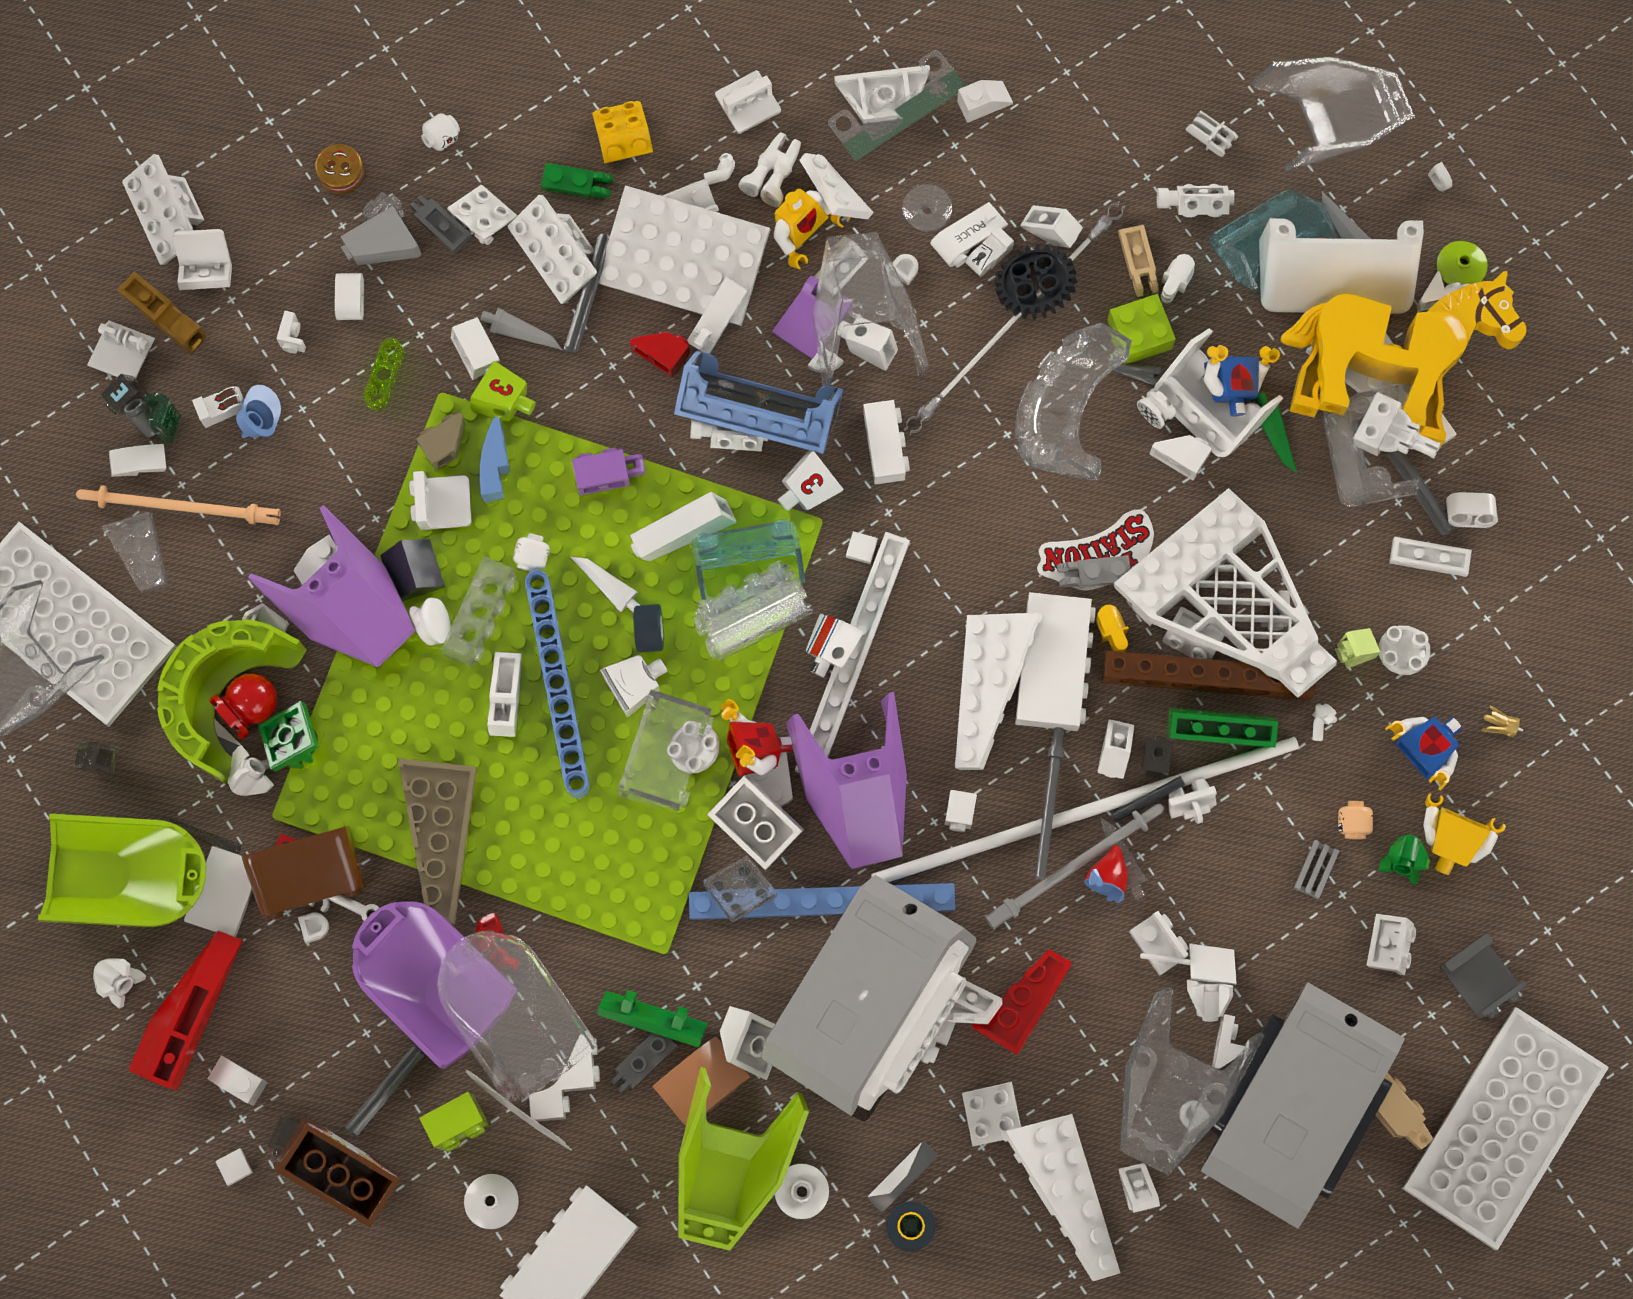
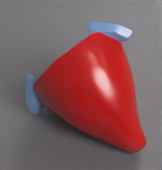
M1114 845L1087 872L1084 883L1095 892L1108 896L1107 901H1115L1116 903L1124 900L1128 884V870L1121 848Z

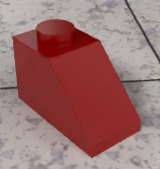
M669 332L635 337L630 341L633 352L672 378L690 355L688 341L679 334L674 336Z

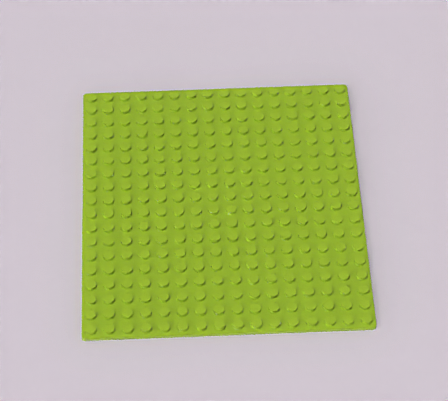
M440 393L437 396L425 429L429 427L434 428L441 424V421L450 414L456 415L460 412L466 426L458 457L435 471L418 444L375 557L382 563L380 555L401 540L430 539L445 588L403 601V604L410 617L409 611L411 607L420 609L428 598L440 600L444 604L450 619V638L446 643L430 646L415 631L379 667L337 651L310 718L312 726L317 733L319 748L312 754L313 763L302 761L304 768H290L272 816L279 822L314 834L349 826L355 848L418 869L398 758L476 767L477 774L461 885L665 955L670 950L689 897V892L692 889L715 822L708 816V813L724 798L735 769V764L726 741L730 719L724 720L722 718L723 710L721 705L728 699L733 700L738 705L739 710L737 712L752 721L823 524L822 519L792 508L786 511L780 504L644 459L646 473L629 478L630 486L580 496L572 459H576L578 455L584 453H591L592 455L601 454L602 451L609 448L515 416L509 422L500 420L510 473L500 474L505 499L484 503L480 488V460L484 441L493 417L472 412L470 401L446 393ZM634 464L626 465L627 470L634 469ZM424 471L427 478L467 476L470 484L471 524L463 527L420 530L416 521H412L411 505H415V496L410 494L409 482L414 480L413 472ZM710 492L727 500L737 523L649 562L640 557L638 558L631 547L633 540L630 535ZM529 533L544 537L543 542L550 547L546 566L541 571L547 575L552 589L590 782L588 794L578 799L571 797L564 785L525 585L526 576L530 572L518 569V564L513 561L517 540L522 537L528 538ZM571 557L589 559L636 590L638 593L634 600L640 605H660L664 632V647L662 651L637 652L634 638L633 612L629 608L620 612ZM536 580L532 583L531 587L540 589L544 586L545 582L543 580ZM542 604L537 607L536 612L544 614L549 610L550 606ZM544 630L541 637L544 639L551 638L554 635V630ZM495 652L521 653L522 655L515 737L489 736L488 732L489 696ZM550 654L546 658V662L549 664L556 663L559 660V655ZM637 655H641L646 665L660 658L668 671L655 679L660 691L631 716L627 717L603 678L601 669ZM560 678L553 680L551 687L554 689L561 688L564 680ZM565 703L559 704L556 708V713H566L569 705ZM689 721L710 726L717 733L720 742L719 753L715 762L708 769L699 773H686L679 770L668 754V747L675 735ZM570 728L564 729L560 737L562 739H570L574 735V730ZM570 754L566 757L565 762L569 765L576 764L579 756L577 754ZM575 779L571 782L570 788L580 790L584 785V781Z

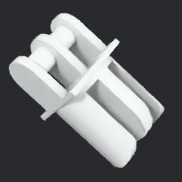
M1200 111L1193 120V123L1189 124L1185 129L1189 134L1207 146L1206 150L1210 149L1220 157L1225 155L1226 148L1229 149L1232 146L1231 142L1233 140L1236 141L1238 138L1234 131L1224 125V121L1220 124L1203 111Z
M1182 254L1177 256L1171 262L1167 271L1164 272L1161 281L1165 284L1161 294V301L1163 303H1171L1178 291L1184 294L1194 273L1195 263L1190 255Z

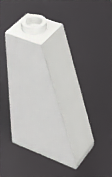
M710 492L630 535L633 540L631 547L638 558L640 557L649 562L737 522L727 500Z

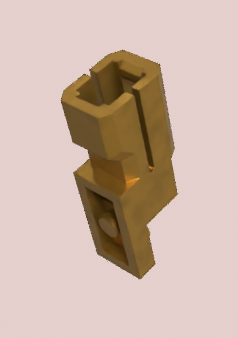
M133 272L117 289L119 294L137 307L147 320L189 354H193L206 340L207 335L201 326L183 314L168 298L136 272Z

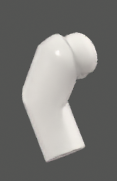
M722 154L719 158L720 163L717 170L704 173V178L707 180L708 185L726 181L730 178L735 168V161L731 154Z

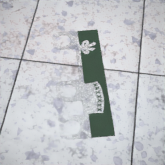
M933 50L919 60V66L930 81L897 103H895L883 87H877L863 97V102L874 118L861 126L849 110H842L828 120L829 127L855 161L958 94V89L967 86L939 50ZM938 57L942 62L941 68L937 71H930L926 67L928 58ZM876 93L883 94L886 98V104L881 108L873 107L870 103L872 95ZM841 116L848 117L851 120V127L847 131L838 130L835 126L837 118Z

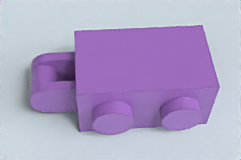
M609 448L602 451L601 454L592 455L591 453H584L578 455L576 459H572L580 496L630 486L629 478L646 473L643 455L635 454L624 457L623 449ZM634 464V469L627 470L626 465Z

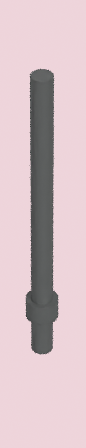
M1060 727L1054 728L1052 746L1048 750L1050 763L1035 879L1045 880L1060 761L1064 758V748H1062L1064 729Z

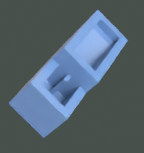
M499 417L493 418L481 454L480 488L484 503L505 499L500 474L510 473L503 428Z

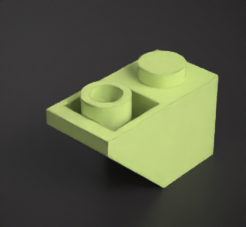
M1370 628L1345 633L1337 644L1338 648L1336 649L1338 659L1341 663H1345L1347 669L1372 660L1380 653Z

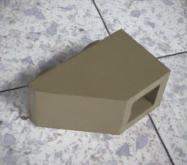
M460 412L456 415L450 414L441 421V424L434 428L429 427L423 430L419 437L416 438L421 450L435 471L458 457L466 426Z

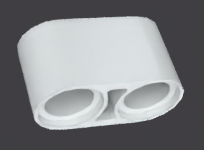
M336 274V320H363V274Z
M1459 492L1453 493L1446 498L1448 522L1454 527L1487 528L1498 522L1496 500L1492 494Z

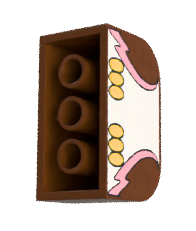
M303 1117L273 1164L276 1172L368 1227H371L400 1181L397 1174L388 1166Z

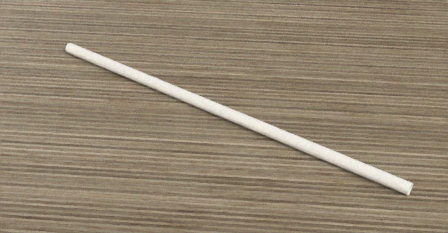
M1295 737L1276 742V748L1261 747L1053 815L1052 829L1125 806L1179 776L1182 777L1186 785H1190L1202 778L1208 779L1299 749L1298 742ZM1042 819L873 873L871 877L877 875L883 880L891 882L1039 834L1041 832Z

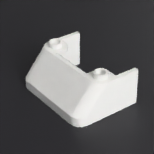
M1209 328L1190 340L1154 387L1156 391L1154 392L1156 393L1159 390L1168 398L1166 401L1169 405L1173 404L1176 409L1175 417L1196 437L1207 441L1209 447L1212 448V453L1218 457H1226L1262 425L1283 400V397L1281 395L1277 396L1262 408L1255 403H1248L1245 405L1246 414L1237 417L1230 415L1229 403H1216L1203 380L1205 375L1204 363L1208 361V358L1200 350V347L1213 332Z

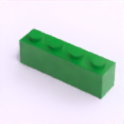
M1169 707L1167 734L1171 739L1276 748L1278 721L1272 716Z

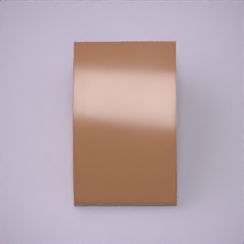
M716 1036L693 1052L652 1086L685 1126L700 1067L706 1068L711 1084L706 1099V1114L711 1112L750 1078L745 1070L726 1061L723 1044Z

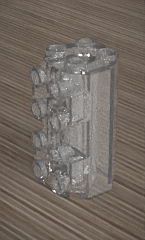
M776 561L767 567V571L761 574L756 572L747 576L744 579L745 585L742 588L736 589L735 585L732 584L723 588L720 591V595L711 598V596L705 597L697 603L699 608L695 611L696 616L692 617L694 626L700 637H706V649L712 660L718 658L719 661H722L813 614L811 604L806 605L803 600L807 598V595L793 570H790L788 564L783 565L781 561Z

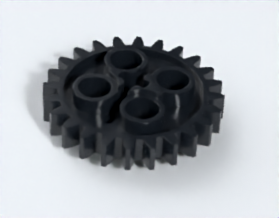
M1036 244L1034 250H1031L1027 245L1024 253L1018 249L1016 250L1017 256L1015 258L1010 255L1007 256L1009 264L1001 263L1003 270L996 272L998 279L994 281L997 287L995 291L1000 304L1005 306L1007 312L1012 310L1014 316L1021 312L1023 319H1026L1028 314H1032L1033 320H1036L1037 314L1041 313L1046 318V311L1050 310L1053 314H1056L1055 307L1064 308L1063 300L1071 301L1070 293L1076 292L1074 284H1077L1078 281L1075 266H1073L1072 259L1067 258L1066 252L1060 253L1058 247L1051 251L1049 244H1046L1042 250L1039 244ZM1031 265H1034L1042 294L1040 299L1037 297L1030 270Z

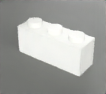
M894 400L863 404L874 484L905 480V474L910 469L908 456L903 457L902 447H906L904 432H899L898 423H902L900 408H895Z

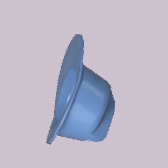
M255 385L247 392L242 407L236 416L237 424L242 431L241 437H268L274 433L281 414V404L277 395L270 388L264 385Z

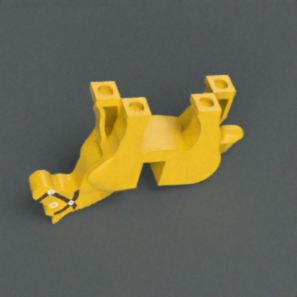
M1507 271L1502 272L1494 281L1477 282L1455 290L1437 301L1427 312L1417 313L1407 330L1403 349L1397 344H1383L1392 306L1354 294H1340L1330 299L1327 303L1312 307L1300 317L1294 326L1281 336V342L1287 346L1303 349L1311 344L1310 356L1301 367L1297 377L1289 411L1315 417L1319 409L1344 416L1350 402L1345 386L1346 369L1349 368L1377 380L1411 385L1402 410L1407 413L1411 422L1420 425L1418 431L1420 435L1439 442L1442 446L1447 435L1442 423L1444 406L1442 378L1462 356L1473 330H1477L1487 336H1495L1499 345L1506 349L1517 347L1526 334V325L1512 306V295L1514 292L1506 285ZM1319 389H1320V399H1318V390H1319Z

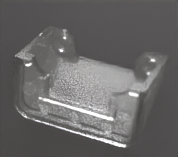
M651 689L618 787L617 796L679 811L680 806L685 808L690 792L685 791L704 731L710 732L714 720L713 717H710L711 709Z

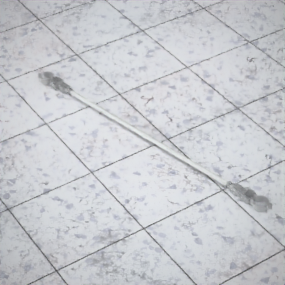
M1119 203L1110 205L1108 214L1102 215L1097 220L1096 225L1090 230L1086 240L1069 257L1072 261L1089 243L1098 239L1102 233L1107 232L1111 228L1113 220H1119L1122 217V214L1118 217H1112V219L1109 217V209L1118 207ZM1040 289L1037 291V297L1041 295ZM1021 312L1017 316H1013L941 393L932 397L927 404L922 405L918 409L917 417L912 416L907 420L906 426L912 419L917 420L918 417L921 419L920 428L911 430L910 435L921 430L922 422L930 420L934 411L940 406L944 396L1022 315Z

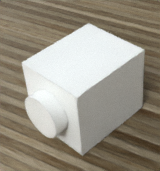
M956 790L950 791L945 825L950 826V830L965 832V829H971L977 794Z

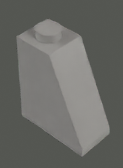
M393 206L340 236L344 243L341 246L343 253L348 260L353 258L357 266L417 258L422 255L419 246Z

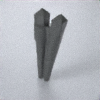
M1115 363V368L1113 369L1114 372L1154 387L1159 379L1154 378V375L1160 376L1164 373L1161 368L1150 365L1136 366Z

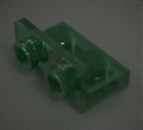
M154 393V395L145 394L144 400L152 409L149 417L151 428L163 442L173 444L182 415L175 408V405L171 403L168 396L161 393Z

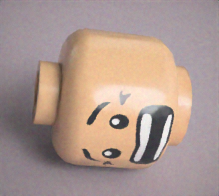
M1348 801V806L1341 807L1338 811V830L1341 834L1345 835V839H1366V835L1371 834L1373 831V811L1369 807H1364L1363 801Z

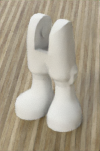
M782 132L773 139L766 151L759 156L757 168L751 174L744 176L738 184L743 193L756 197L761 190L767 173L773 169V174L761 190V198L766 204L776 208L780 207L783 202L784 196L780 189L781 184L792 172V167L801 146V142L794 139L786 154L781 152L780 150L786 139V134Z

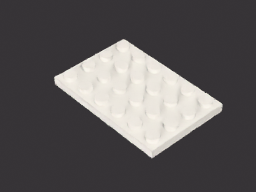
M625 185L606 248V256L599 284L703 315L725 277H729L748 289L747 294L729 322L742 326L771 229Z

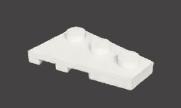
M808 153L801 157V164L822 195L832 215L869 219L874 212L831 166L825 157L819 154Z

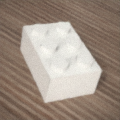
M748 775L743 776L708 813V816L765 870L804 830Z

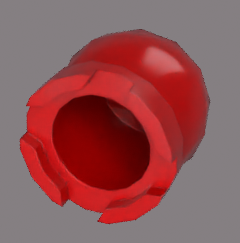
M250 673L235 678L227 687L225 697L222 696L220 698L218 694H215L208 701L213 706L218 703L215 707L216 711L235 732L240 729L237 735L243 740L250 734L247 730L249 725L260 724L273 714L277 704V692L272 682L267 678Z

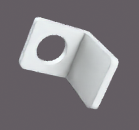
M263 603L247 611L242 620L250 619L269 624L283 632H286L289 625L286 620Z

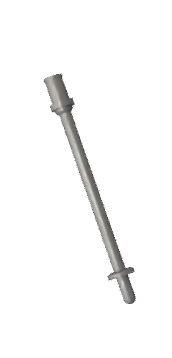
M1156 804L1141 815L1135 810L1132 812L1134 819L1016 899L1009 900L1006 898L1003 900L1004 904L984 916L986 921L995 930L1011 917L1015 919L1019 916L1020 908L1139 828L1144 832L1148 831L1147 823L1164 811V807L1161 804Z

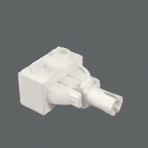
M1378 392L1353 438L1354 446L1376 456L1379 455L1380 451L1394 452L1398 450L1407 454L1408 449H1415L1434 459L1441 443L1420 435L1418 432L1420 425L1411 422L1407 413L1401 409V403Z

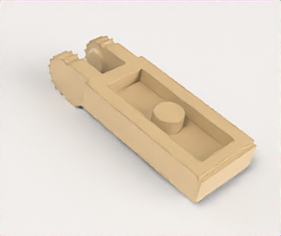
M1144 225L1120 229L1118 234L1130 279H1133V286L1137 297L1143 296L1144 289L1140 279L1143 276H1148L1149 287L1152 293H1158L1159 287L1155 275L1156 268Z

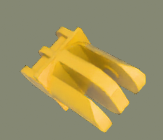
M1105 605L1099 610L1096 617V623L1103 638L1102 643L1109 641L1112 651L1125 652L1128 646L1125 634H1127L1129 627L1125 626L1122 616L1115 606Z

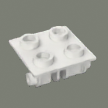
M483 185L478 186L447 208L454 219L464 228L469 229L471 235L475 233L474 236L479 239V242L486 245L493 241L494 238L491 235L518 216Z
M109 320L106 324L101 323L98 332L102 335L87 365L134 383L155 338Z
M1012 1082L962 1093L973 1147L1004 1140L1000 1133L1021 1127Z

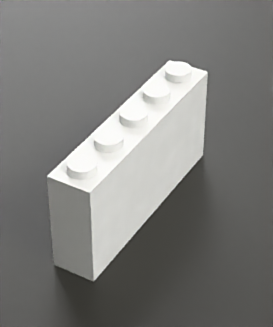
M1029 592L1026 613H1040L1043 617L1040 624L1036 626L1032 646L1028 647L1023 660L1025 664L1019 680L1015 725L1052 729L1060 727L1064 730L1078 731L1080 724H1085L1086 709L1081 707L1082 698L1087 699L1088 683H1084V675L1090 672L1091 658H1087L1086 654L1087 648H1092L1093 633L1089 632V623H1094L1096 608L1091 607L1092 599Z
M587 1185L584 1189L579 1187L570 1198V1201L573 1202L566 1211L561 1209L552 1222L555 1226L549 1233L544 1231L535 1242L538 1246L532 1255L527 1253L519 1262L518 1266L521 1269L514 1277L509 1275L500 1287L503 1292L499 1296L503 1299H584L639 1227Z

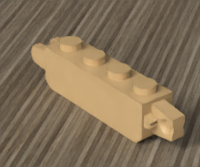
M1387 1072L1385 1079L1393 1084L1375 1116L1393 1137H1405L1416 1148L1421 1150L1433 1140V1137L1423 1123L1426 1120L1422 1115L1424 1110L1417 1101H1411L1404 1093L1406 1092L1404 1085L1397 1078L1393 1080Z

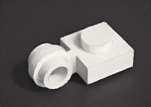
M943 1022L921 1058L924 1059V1063L935 1062L940 1049L935 1047L936 1042L947 1046L956 1022Z

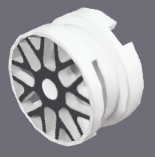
M1153 388L1147 393L1146 398L1140 399L1137 402V407L1150 424L1161 429L1167 419H1172L1176 415V409L1173 404L1169 405L1166 401L1168 398L1159 390L1155 393L1154 391L1156 390Z

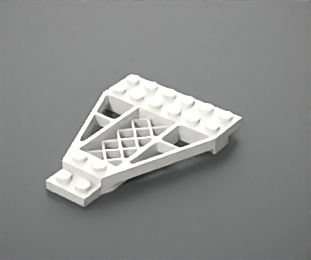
M1229 488L1114 583V588L1132 604V609L1149 626L1154 624L1255 666L1266 675L1281 681L1297 698L1336 666L1337 660L1318 643V636L1265 521ZM1262 533L1273 560L1260 571L1254 572L1236 554ZM1275 568H1278L1296 608H1292L1262 580ZM1215 572V581H1205ZM1218 572H1234V581H1218ZM1237 573L1247 582L1236 581ZM1199 588H1215V596L1201 597L1199 596ZM1218 588H1233V598L1217 597ZM1236 588L1252 589V598H1236ZM1255 590L1259 592L1265 599L1255 598ZM1184 597L1205 616L1191 629L1161 617ZM1217 604L1233 605V614L1217 613ZM1236 605H1251V615L1235 614ZM1254 605L1270 606V615H1254ZM1273 606H1274L1283 616L1273 615ZM1235 621L1251 622V631H1237L1235 629ZM1254 622H1270V632H1254ZM1212 623L1237 648L1199 632ZM1273 623H1288V632H1272ZM1253 639H1269V648H1255L1253 646ZM1272 639H1278L1272 644Z

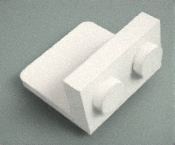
M222 230L178 231L173 233L172 239L179 262L177 282L179 290L230 287L232 264Z
M424 471L413 472L414 480L409 482L410 494L415 496V505H411L412 521H416L420 530L463 527L471 524L470 484L467 476L427 478Z

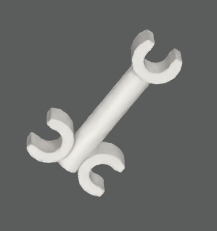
M341 894L323 899V906L320 910L324 913L327 912L330 907V900L361 915L363 921L368 918V913L372 910L376 911L379 907L375 904L365 906ZM315 902L310 903L308 905L313 907L315 905Z

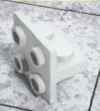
M754 71L715 92L717 100L738 134L781 112V108L772 94V83L767 75L762 77L759 71Z

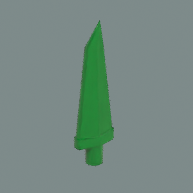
M1265 392L1258 394L1257 401L1262 408L1269 403ZM1278 404L1261 426L1281 462L1297 473Z

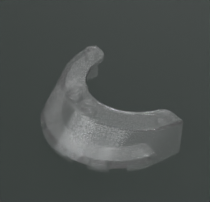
M1098 323L1073 332L1062 340L1063 345L1055 353L1050 351L1038 366L1041 370L1034 382L1029 381L1025 388L1016 416L1015 438L1019 440L1020 446L1017 450L1025 462L1036 469L1084 481L1098 480L1101 473V459L1095 455H1089L1083 450L1079 439L1080 420L1084 407L1096 386L1108 373L1128 359L1132 340L1104 323Z

